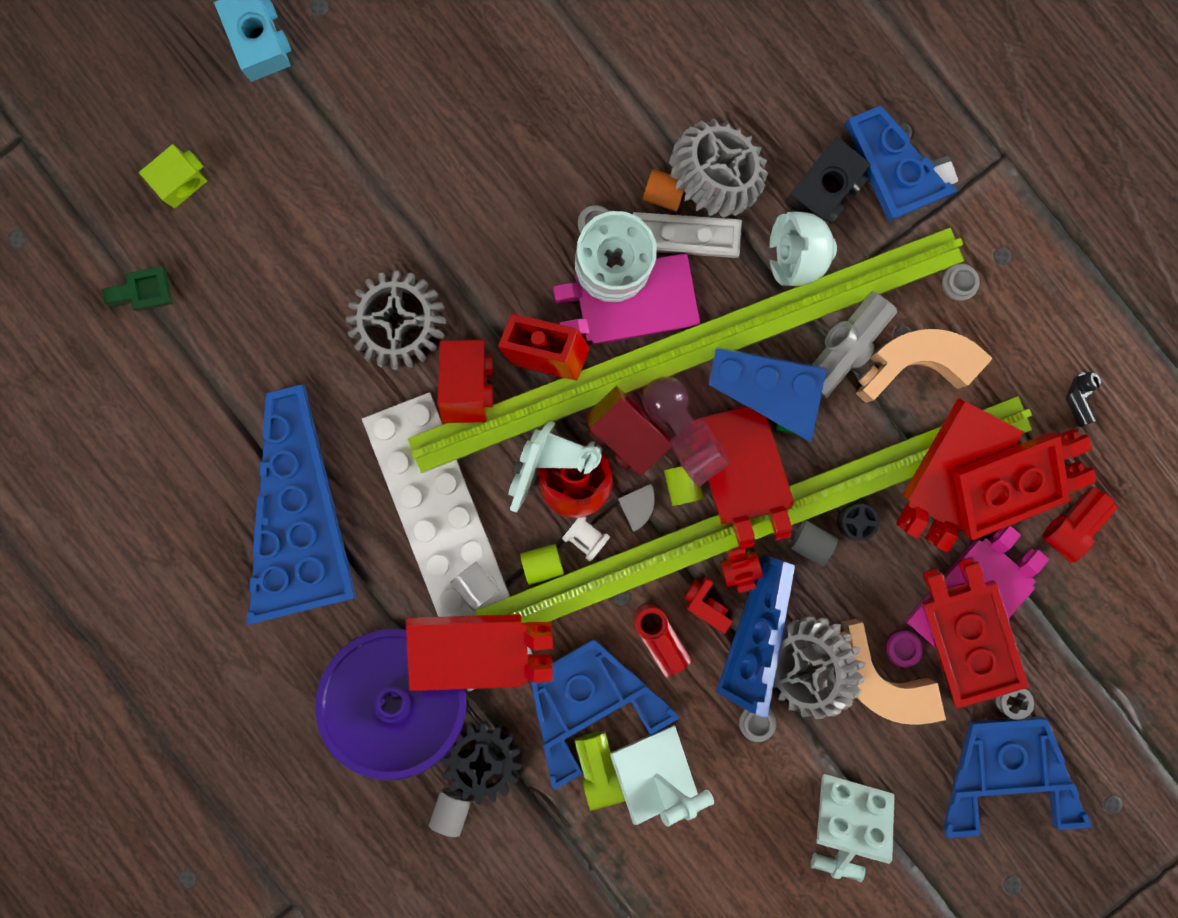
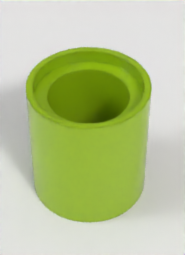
M696 463L664 470L672 506L704 499Z
M556 543L520 553L524 573L529 585L564 575Z

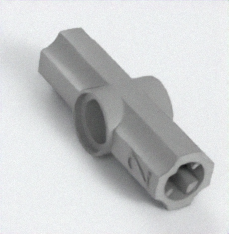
M871 291L848 321H842L834 325L826 335V348L812 364L827 368L821 394L824 397H829L851 368H859L870 359L874 351L873 341L897 313V308L878 293Z

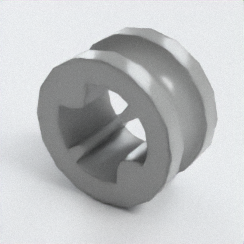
M1026 689L1002 695L995 699L999 711L1015 720L1025 719L1034 708L1033 696ZM1019 692L1021 695L1018 696V699L1022 700V705L1020 708L1014 706L1010 711L1009 708L1012 705L1008 704L1007 700L1009 696L1016 697Z

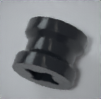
M849 504L839 512L837 527L846 538L858 541L867 540L877 532L879 517L876 511L868 505Z

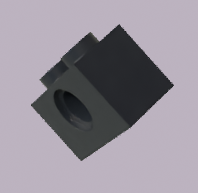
M836 136L792 190L785 203L796 212L811 213L823 221L827 220L832 224L845 208L840 203L848 192L855 196L868 180L863 173L871 164ZM829 178L834 180L838 186V192L830 193L826 191L822 186V179Z

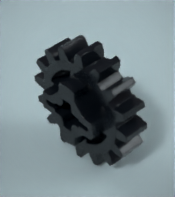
M484 720L481 728L477 730L472 722L468 723L467 734L461 731L457 743L455 742L449 751L451 754H447L441 760L442 764L450 766V768L444 771L443 778L454 779L450 790L453 792L461 788L463 790L462 800L465 801L472 794L475 795L476 804L480 805L483 796L488 795L489 800L494 803L497 799V791H500L505 796L509 794L510 788L507 782L517 783L519 776L512 770H519L522 767V761L514 759L520 753L521 748L520 746H510L514 737L512 733L507 734L505 737L500 735L502 725L498 724L494 731L489 730L488 721ZM476 739L474 748L470 751L463 750V752H459L466 743ZM491 741L496 743L504 753H498L491 745ZM483 748V756H485V762L488 764L481 776L479 762H476ZM460 771L466 772L473 780V783L469 782ZM504 772L499 780L487 785L488 779L491 776Z

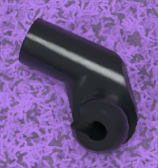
M1092 371L1082 372L1074 377L1066 395V401L1079 427L1086 426L1097 420L1088 400L1092 392L1100 387L1101 379L1098 374Z

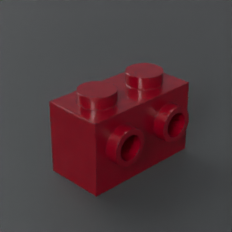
M617 385L585 415L589 426L587 433L593 441L601 447L608 445L615 452L613 454L614 458L623 468L629 470L632 467L641 476L673 446L668 433Z

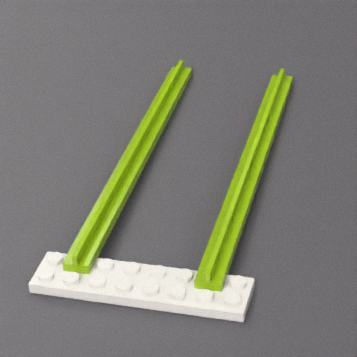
M951 228L906 244L819 278L811 284L798 286L582 370L577 381L562 378L495 404L493 408H487L486 422L446 423L443 425L430 392L362 418L438 617L521 614L522 623L549 622L738 547L732 524L726 525L725 523L721 525L717 514L510 596L457 460L545 426L548 420L555 422L594 407L616 385L624 393H630L714 360L717 347L735 351L863 302L871 291L881 295L964 262L959 247L963 245L961 238L955 240ZM1019 396L983 409V411L1024 431L1023 433L1032 430L1027 417L1032 416L1030 409H1023ZM942 426L790 485L794 504L791 509H787L791 525L912 478ZM768 515L750 519L755 540L774 533ZM477 561L498 587L499 591L473 611L450 582ZM527 647L528 654H533L532 650Z

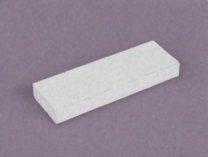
M633 212L634 216L639 217L651 229L657 244L656 252L739 257L742 220Z

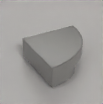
M652 484L618 498L633 532L641 528L652 514L655 503Z

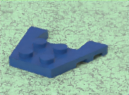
M595 638L552 661L553 681L531 682L551 786L554 790L583 774L579 762L565 739L627 703L632 702L650 735L679 719L673 708Z
M1026 717L1021 720L1009 718L969 721L943 824V834L947 838L980 836L977 799L979 796L1050 791L1053 827L1057 830L1091 828L1090 819L1082 808L1077 788L1071 782L1064 765L1066 762L1050 724L1045 717Z

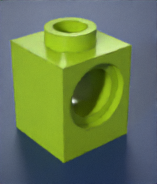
M173 144L139 172L162 201L174 209L207 182L206 178L199 171L204 166L189 149L183 153Z

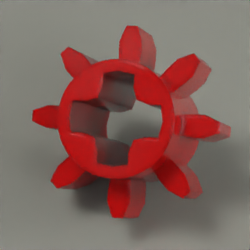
M739 547L728 550L729 559L720 561L727 588L737 586L739 593L756 589L754 580L763 578L756 551L746 554V550H740Z

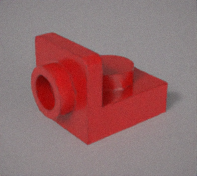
M703 577L700 582L695 579L683 597L688 600L684 607L725 634L733 622L725 616L728 609L712 598H709L707 603L702 601L712 586L713 581L707 577Z

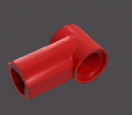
M1089 487L1066 514L1057 517L1047 526L1042 534V539L1067 561L1074 563L1091 549L1094 543L1092 537L1118 507L1115 505V501L1106 493L1099 491L1095 487Z
M653 603L642 604L635 610L633 614L634 627L665 678L676 675L686 669L693 661L663 610ZM648 613H655L660 617L659 625L653 630H645L641 627V620Z

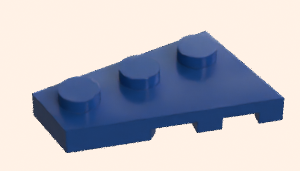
M882 106L849 118L844 123L857 153L871 164L867 168L866 173L888 222L947 198L957 192L950 182L945 183L935 172L934 168L936 166L927 157L923 158L909 143L910 137Z
M717 347L709 385L811 442L827 368Z

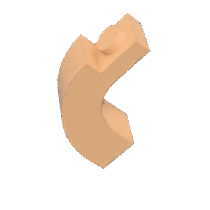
M939 329L909 332L889 341L873 352L870 359L879 368L877 369L873 365L863 374L858 381L862 386L856 394L865 403L875 400L889 383L905 367L910 365L930 367L945 377L955 388L966 387L993 358L976 343L954 332Z
M857 619L841 622L843 632H840V635L853 634L849 644L851 647L861 648L855 657L856 660L865 662L864 667L857 670L866 678L862 684L858 685L862 692L857 699L883 718L902 724L921 725L946 720L938 683L929 678L904 683H893L883 680L872 664L863 622Z

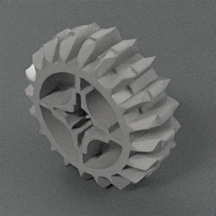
M715 119L707 122V124L701 120L694 127L690 126L689 129H686L673 146V154L670 157L669 164L673 167L670 177L678 180L675 190H684L686 193L684 201L692 199L696 202V211L705 207L709 216L719 212L722 218L731 213L736 216L748 207H751L766 186L764 182L768 172L764 168L767 160L759 157L762 147L753 146L751 144L752 136L747 138L741 134V127L735 130L731 129L728 120L721 125Z
M393 271L392 281L390 282L385 273H379L378 279L380 284L376 286L371 279H367L365 283L370 290L366 294L360 289L355 291V294L362 299L360 304L356 302H349L348 304L350 309L357 312V315L346 317L347 323L357 325L356 328L348 331V336L350 338L361 337L354 345V348L357 351L367 349L364 358L369 362L378 355L377 366L385 368L389 358L391 359V367L394 370L400 369L401 359H404L408 368H413L414 361L412 356L416 355L422 362L427 361V357L422 350L427 347L430 351L436 352L438 348L434 343L430 342L431 338L443 339L444 337L441 331L434 329L435 326L446 324L444 317L435 316V314L444 310V305L442 303L431 304L438 297V293L434 289L425 293L428 283L424 279L414 286L415 275L413 273H408L403 282L399 271ZM402 293L410 294L419 299L425 315L406 312ZM391 294V296H388V303L385 309L380 312H372V315H370L374 305L384 296ZM398 311V314L406 320H404L402 325L398 323L400 327L395 329V327L385 321H389L390 317L394 318L393 314ZM369 326H376L377 328L387 330L390 349L376 344L370 334ZM423 327L419 337L409 346L402 348L407 332Z
M806 617L802 620L797 619L790 622L783 629L773 688L778 687L781 691L778 700L784 701L788 699L789 710L795 711L800 708L802 717H809L811 715L815 719H823L826 716L834 717L840 714L841 710L851 707L852 703H854L852 699L857 698L862 692L858 685L862 684L866 678L857 670L862 669L865 662L856 660L855 657L861 648L850 646L849 642L853 634L840 635L841 624L829 626L828 618L815 620L814 617ZM818 664H823V667L814 669L812 671H807V668L816 666Z

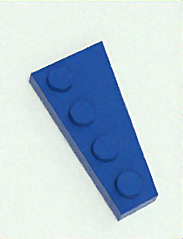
M762 555L760 566L763 578L754 580L756 589L750 590L716 693L755 715L768 718L795 565Z

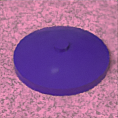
M383 629L367 633L351 641L327 665L316 693V721L325 745L345 767L370 779L382 781L402 780L429 770L451 750L464 724L467 705L465 689L409 691L406 630Z

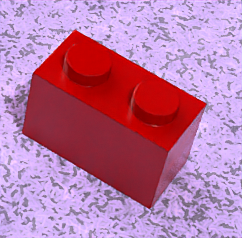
M515 314L510 315L498 345L511 365L575 381L579 378L590 349L577 328Z
M485 340L440 341L437 404L442 423L486 422L487 408H493V386L487 385V377L494 376L493 354L486 353Z

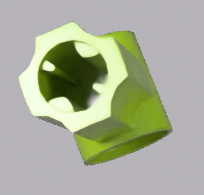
M596 731L576 738V749L585 777L582 778L590 811L626 802L610 756L611 751L606 732Z

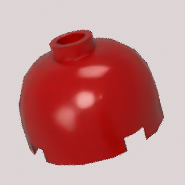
M601 453L602 457L599 465L587 474H584L585 468H583L582 472L578 468H538L539 489L547 506L559 515L568 518H584L596 513L607 502L612 490V469L609 466V460L606 455Z

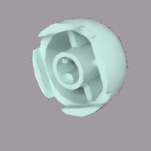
M787 212V214H781L777 217L772 228L769 248L777 246V262L770 260L771 269L777 282L780 285L801 286L811 284L824 276L837 252V244L828 225L818 216L805 212Z

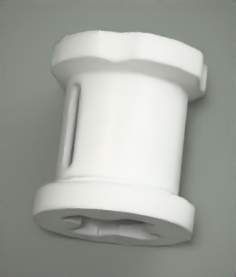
M586 517L578 518L562 537L565 542L571 541L586 554L588 561H591L610 538L608 534L602 535L587 523Z

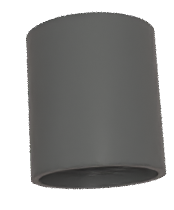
M804 520L797 529L789 549L824 566L836 548L838 537Z

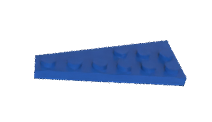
M304 385L266 393L262 436L264 438L263 459L260 462L259 476H261L260 494L257 496L252 553L254 554L253 576L250 578L249 592H251L250 611L247 612L246 625L356 598Z

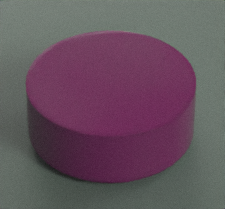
M901 629L893 631L885 639L883 647L885 656L896 666L903 668L911 667L921 659L923 645L916 634Z

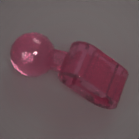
M670 376L652 380L644 389L643 407L653 420L669 423L677 434L670 439L676 455L693 482L697 486H701L731 463L718 438L701 417L694 421L687 412L688 393L685 386L678 379Z

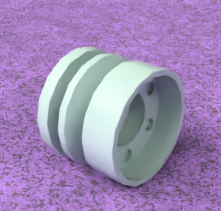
M609 211L595 216L583 228L577 241L575 272L580 285L592 297L604 302H622L634 297L644 288L656 261L657 244L651 229L639 217L624 211ZM615 256L620 258L619 265L616 264L613 268L607 266L608 259L612 260Z

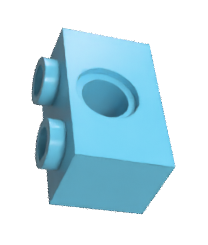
M218 0L214 2L240 69L251 82L291 66L286 53L291 51V48L283 30L277 31L273 20L278 18L271 0ZM263 28V32L259 37L249 38L253 30Z

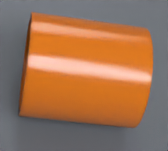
M652 169L642 200L677 212L684 190H675L678 180L670 177V174Z

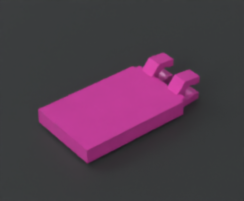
M687 253L657 258L644 288L634 297L622 302H604L592 297L580 285L577 276L575 277L576 283L553 286L556 305L580 301L583 319L560 322V325L579 329L582 336H586L587 341H592V345L688 329L700 325Z
M1007 526L995 531L989 539L984 538L983 541L975 539L943 576L947 588L966 583L958 561L973 557L975 562L978 561L980 563L984 581L994 580L998 584L1009 619L1035 589L1033 585L1036 581L1032 577L1037 575L1050 559L1039 550L1029 548L1014 563L1004 553L1015 544L1021 534L1012 526ZM928 592V594L921 600V602L932 599L930 592ZM920 602L904 622L935 648L923 606Z

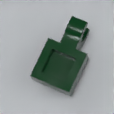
M162 266L125 273L126 285L102 289L104 303L110 304L111 307L123 306L131 302L133 310L142 311L173 304L167 272Z

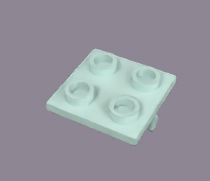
M548 420L542 430L536 429L534 431L531 441L528 440L524 446L520 457V462L524 464L520 473L515 475L508 495L514 497L510 510L517 513L534 486L538 475V468H578L580 472L585 468L584 474H587L599 465L602 457V447L598 444L595 447V442H590L584 447L553 435L555 422Z
M675 725L666 727L610 753L634 825H638L660 814L665 826L669 827L684 818L686 820L695 818L698 811L714 804L713 796L708 790L697 793Z
M824 774L821 781L817 844L835 848L839 851L834 858L814 852L811 859V868L829 872L832 878L841 879L843 876L862 882L865 876V867L850 863L855 855L890 864L893 853L894 794Z

